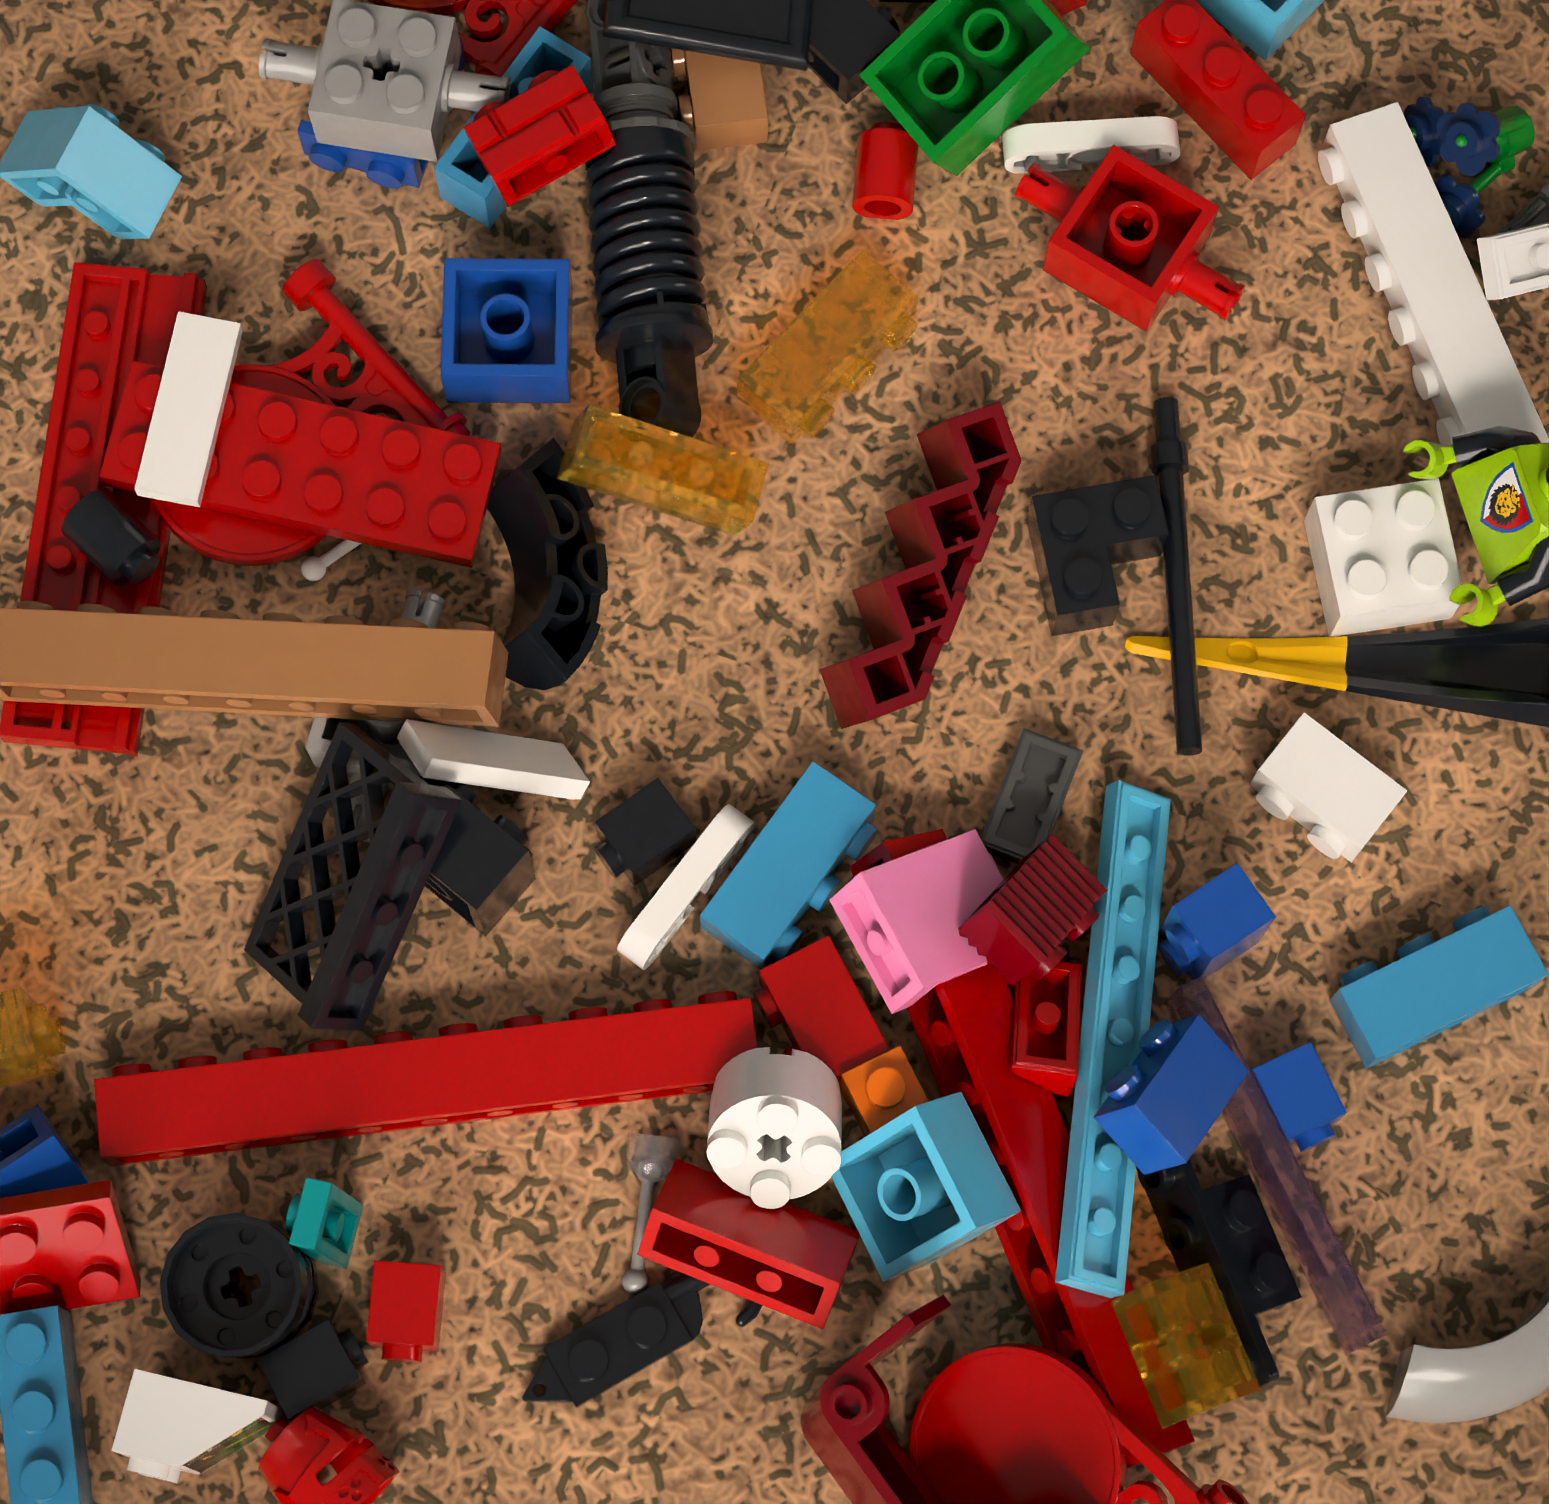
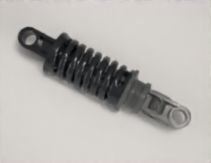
M588 0L586 12L590 27L592 52L590 70L595 89L594 101L602 112L616 143V146L585 163V170H587L585 184L589 191L587 197V207L590 212L588 223L592 234L590 248L594 257L592 272L596 279L594 295L598 302L595 309L598 333L595 336V349L601 358L617 364L620 398L619 416L623 425L633 432L666 445L677 447L689 442L700 426L701 407L698 399L695 357L709 350L714 341L706 303L703 304L707 296L706 289L701 283L705 275L704 267L699 261L703 250L700 241L697 239L701 232V227L698 219L695 217L699 210L698 201L694 196L697 189L694 171L696 137L690 133L689 126L674 120L678 113L677 97L671 90L672 64L668 48L603 37L606 0Z

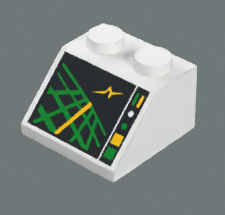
M134 1369L111 1451L130 1458L127 1466L129 1471L178 1484L181 1471L197 1475L201 1474L266 1434L271 1426L283 1417L284 1411L267 1400Z

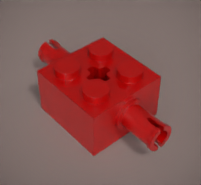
M1114 144L1086 186H1083L1080 190L1043 169L1036 162H1033L1028 168L1030 175L1024 174L1016 189L1015 197L1028 202L1060 221L1059 226L1048 241L1043 271L1146 332L1170 296L1175 297L1178 293L1185 295L1217 314L1224 321L1229 317L1232 312L1231 308H1235L1246 286L1236 283L1199 261L1200 251L1211 235L1219 206Z

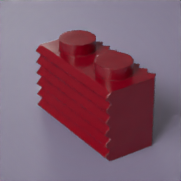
M1051 834L1025 855L958 928L959 935L968 938L970 946L977 947L978 955L985 956L987 964L995 966L996 974L1005 976L1007 984L1015 985L1031 971L1038 979H1041L1067 954L1065 948L1060 944L1061 941L1067 936L1073 942L1098 919L1100 914L1093 906L1107 889Z

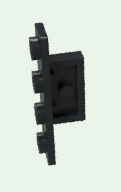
M1190 1160L1185 1164L1146 1175L1136 1166L1139 1181L1149 1198L1163 1232L1166 1246L1171 1251L1188 1292L1190 1304L1198 1316L1215 1357L1217 1369L1223 1376L1230 1395L1237 1397L1279 1378L1278 1369L1255 1316L1289 1304L1302 1297L1250 1174L1202 1190Z

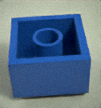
M444 258L441 379L447 403H571L573 286L569 259Z

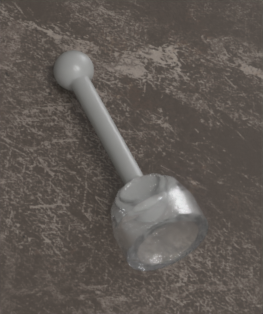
M628 1133L626 1147L627 1165L632 1173L642 1181L631 1267L622 1278L624 1290L631 1295L641 1293L648 1286V1277L643 1271L645 1258L637 1255L652 1209L655 1182L667 1177L675 1160L678 1159L679 1139Z

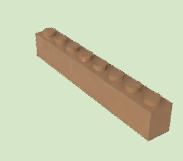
M20 601L17 602L16 608H0V699L2 701L399 722H405L406 719L437 724L499 727L509 652L495 631H491L486 625L468 621L453 623L451 629L428 628L426 624L420 621L404 618L392 619L388 622V626L365 625L359 619L340 615L327 617L325 623L302 622L296 616L277 612L264 614L263 620L240 619L237 615L223 610H204L201 612L200 617L178 616L175 612L160 607H142L139 609L138 614L116 613L115 610L98 604H81L77 607V611L55 610L52 606L41 602Z

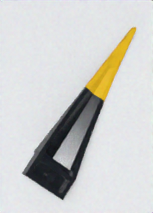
M1549 617L1485 625L1482 627L1474 626L1394 634L1306 638H1195L1196 665L1549 727ZM1131 636L1126 638L1125 647L1130 653L1171 660L1169 637Z

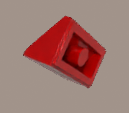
M1060 961L1041 979H1038L1031 971L1015 984L1011 1072L1057 1095L1070 1097L1078 1076L1082 964Z

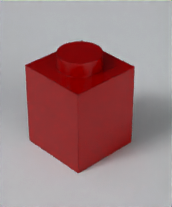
M374 1260L366 1342L371 1347L382 1348V1360L421 1363L423 1351L439 1352L446 1272L441 1265Z

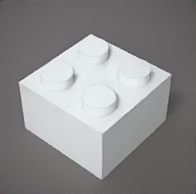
M1439 478L1314 498L1304 523L1329 637L1446 620L1453 617L1460 605L1451 602L1449 596L1452 590L1462 584Z

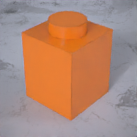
M901 1046L841 1074L840 1089L864 1137L914 1106L929 1102Z

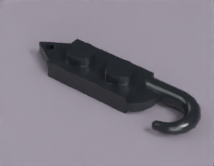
M678 1272L544 1348L547 1355L522 1396L523 1401L574 1403L576 1408L693 1342L700 1334L703 1322L701 1304L696 1292L710 1284ZM748 1300L745 1308L736 1316V1324L740 1327L746 1326L757 1317L763 1305ZM539 1384L546 1387L545 1394L543 1396H536L534 1394L535 1386Z

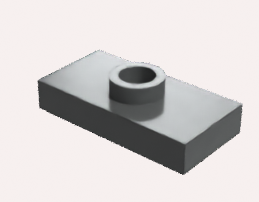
M1023 728L981 836V840L989 853L1018 864L1025 855L1052 834L1083 750Z

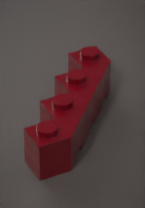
M1000 401L947 419L917 434L937 491L917 497L885 511L906 570L852 590L874 650L819 669L841 729L870 721L923 701L927 697L935 677L931 674L943 644L950 640L967 598L964 592L973 569L977 563L982 561L999 518L996 515L1007 485L1013 483L1022 461Z

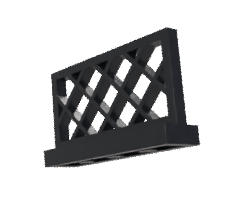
M339 722L244 951L302 1003L298 1016L312 1029L362 1031L462 799L447 787L427 784L354 723ZM354 749L358 753L361 779L349 784L346 765ZM393 781L396 785L385 808L382 785ZM363 794L367 824L355 829L351 799ZM333 807L337 837L325 842L322 822L327 810ZM370 838V846L360 867L357 843ZM339 851L343 882L331 887L327 856ZM308 864L312 895L301 899L298 879L303 867ZM345 896L346 902L336 923L333 900ZM314 909L318 940L307 944L303 913ZM284 921L288 952L279 955L271 947V943L280 922ZM320 953L321 961L312 980L309 957Z

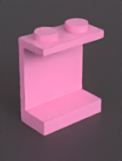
M976 829L862 871L829 900L891 1014L912 1006L936 985L987 965L986 957L978 955L977 947L970 946L968 938L959 935L958 928L1002 882L1003 878L997 869L995 860L987 851Z

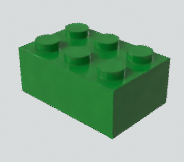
M936 0L859 76L931 161L958 176L1091 48L1049 0Z

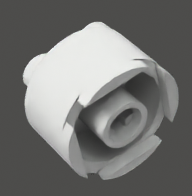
M764 1047L743 1052L732 1058L721 1068L716 1076L710 1099L707 1157L712 1168L724 1183L734 1190L750 1196L752 1201L759 1207L776 1209L784 1206L789 1199L802 1197L817 1190L839 1169L842 1140L840 1085L832 1070L825 1063L804 1051L792 1049V1056L770 1054V1047Z

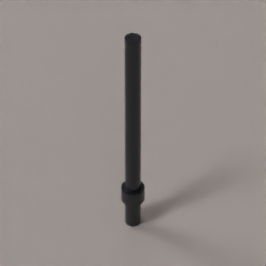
M1163 397L1153 402L1156 443L1150 447L1152 474L1158 476L1159 492L1169 531L1163 554L1176 749L1179 755L1192 756L1202 752L1183 478V475L1189 471L1188 446L1185 442L1181 441L1178 400L1172 397Z

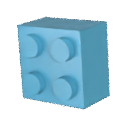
M962 1092L916 1105L841 1151V1164L839 1169L831 1176L883 1282L935 1262L1021 1212Z

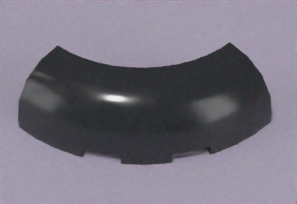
M554 437L492 488L487 507L505 540L514 573L515 601L509 628L502 640L503 645L509 652L506 678L523 687L547 690L561 685L580 667L599 633L601 624L596 622L599 614L601 595L608 590V566L605 544L596 542L594 529L588 515V511L594 507L593 502L580 475Z

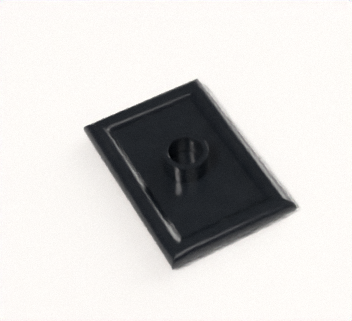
M606 0L603 37L806 71L808 70L813 0Z

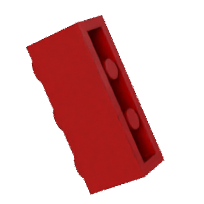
M1165 0L1137 23L1130 52L1131 56L1250 180L1254 179L1296 145L1306 114L1196 0Z
M676 1159L651 1209L637 1255L823 1329L847 1272L860 1234L857 1230L789 1203L776 1209L759 1207L752 1201L750 1196L729 1187L718 1175Z

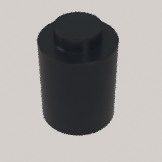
M108 488L96 489L82 498L70 510L62 523L61 532L115 586H121L128 582L132 585H138L146 580L159 565L160 558L157 554L161 547V541Z

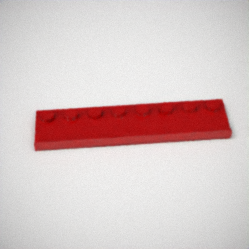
M74 262L20 601L41 602L52 606L55 610L77 611V607L81 604H98L115 610L116 613L138 614L139 609L142 607H160L171 531L160 517L152 498L137 496L136 492L102 485L99 474L131 362L137 361L164 368L178 311L203 316L207 284L205 279L198 278L196 273L184 272V277L149 274L148 269ZM108 488L161 541V547L157 554L160 558L158 567L146 580L138 585H132L128 582L121 586H115L61 532L62 523L70 510L82 498L96 489ZM4 701L0 723V738L3 742L122 753L138 757L145 708Z

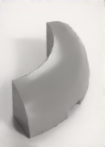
M1549 1283L1544 1294L1529 1315L1514 1330L1496 1341L1458 1349L1430 1348L1414 1344L1400 1351L1386 1416L1425 1423L1465 1422L1513 1409L1549 1389Z

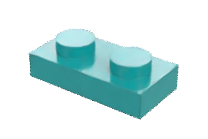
M306 1178L302 1194H295L288 1208L286 1231L291 1234L289 1244L322 1264L347 1269L363 1204L333 1183Z

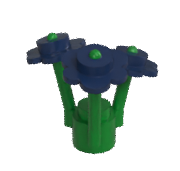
M1428 96L1419 97L1416 104H1410L1405 108L1404 117L1427 167H1433L1436 164L1437 157L1441 155L1446 162L1455 161L1461 173L1472 176L1480 173L1485 166V162L1490 161V166L1470 184H1457L1456 180L1448 174H1444L1437 181H1434L1457 235L1461 238H1469L1475 232V229L1485 222V216L1478 208L1480 204L1478 194L1499 175L1515 168L1514 155L1528 150L1533 144L1535 137L1533 122L1527 112L1518 106L1510 105L1492 113L1490 111L1479 112L1475 104L1466 102L1458 106L1456 112L1444 113L1441 107H1433V103Z

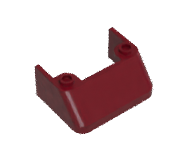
M944 1294L907 1314L830 1375L804 1405L801 1414V1428L804 1437L852 1504H942L883 1423L889 1411V1393L885 1383L873 1367L951 1306Z

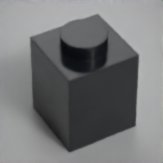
M657 778L595 822L597 837L601 842L593 846L603 865L614 878L625 873L632 884L636 886L694 845L697 841L696 828L659 778Z
M328 1319L256 1360L290 1421L308 1408L314 1407L321 1410L366 1384L359 1368L369 1363L350 1327L339 1333L335 1325Z

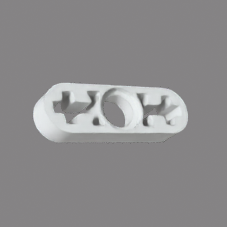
M1162 116L1031 123L1013 127L1002 136L1004 165L1007 171L1014 174L1028 173V168L1033 162L1040 164L1048 172L1082 170V164L1098 163L1099 167L1113 144L1149 166L1167 165L1180 156L1177 122Z
M727 804L716 815L631 924L621 939L617 951L642 970L647 969L694 910L690 903L700 891L704 894L708 892L748 840L756 823L731 804Z

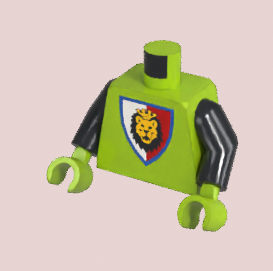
M1503 426L1452 437L1453 444L1446 446L1431 441L1414 440L1403 449L1405 453H1418L1427 450L1430 455V462L1424 470L1408 473L1409 476L1414 478L1437 479L1446 472L1449 464L1456 462L1459 469L1453 471L1451 475L1488 584H1498L1485 590L1474 584L1464 583L1452 590L1449 599L1451 602L1460 605L1471 602V600L1477 597L1476 608L1471 613L1460 617L1459 620L1479 627L1488 625L1494 620L1499 604L1507 601L1509 606H1512L1549 588V442L1541 443L1533 432Z

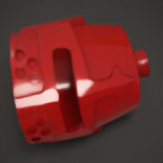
M314 1407L306 1409L290 1422L282 1417L271 1426L265 1435L271 1442V1445L260 1460L258 1468L280 1504H372L400 1472L357 1428H351ZM327 1464H331L337 1475L323 1485L319 1482L316 1475Z

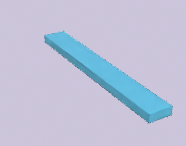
M1121 780L1107 785L1105 790L1096 879L1107 891L1094 903V909L1100 916L1091 927L1079 1044L1078 1076L1075 1083L1055 1283L1107 1298L1122 1296L1125 1291L1136 1165L1093 1117L1109 1096L1106 1092L1108 1083L1122 1069L1131 1065L1140 1053L1141 1048L1138 1046V1043L1150 1026L1171 803L1170 798Z

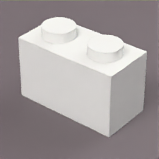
M1306 713L1302 714L1258 769L1250 783V786L1258 791L1256 795L1257 801L1270 814L1282 820H1286L1291 816L1310 831L1307 834V838L1321 853L1332 859H1338L1342 855L1351 863L1407 792L1405 788Z

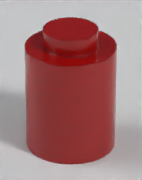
M879 122L858 136L852 208L863 217L900 220L910 216L913 212L918 144L901 124Z

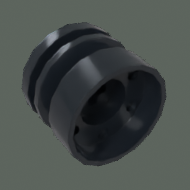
M239 1213L211 1216L186 1230L168 1252L160 1278L162 1307L176 1334L198 1351L224 1358L245 1359L264 1356L299 1336L311 1320L319 1293L315 1263L310 1256L289 1244L291 1234L287 1233L286 1229L279 1224ZM241 1271L246 1276L259 1278L260 1287L251 1292L252 1303L249 1305L245 1299L232 1298L230 1288L240 1284L239 1272Z

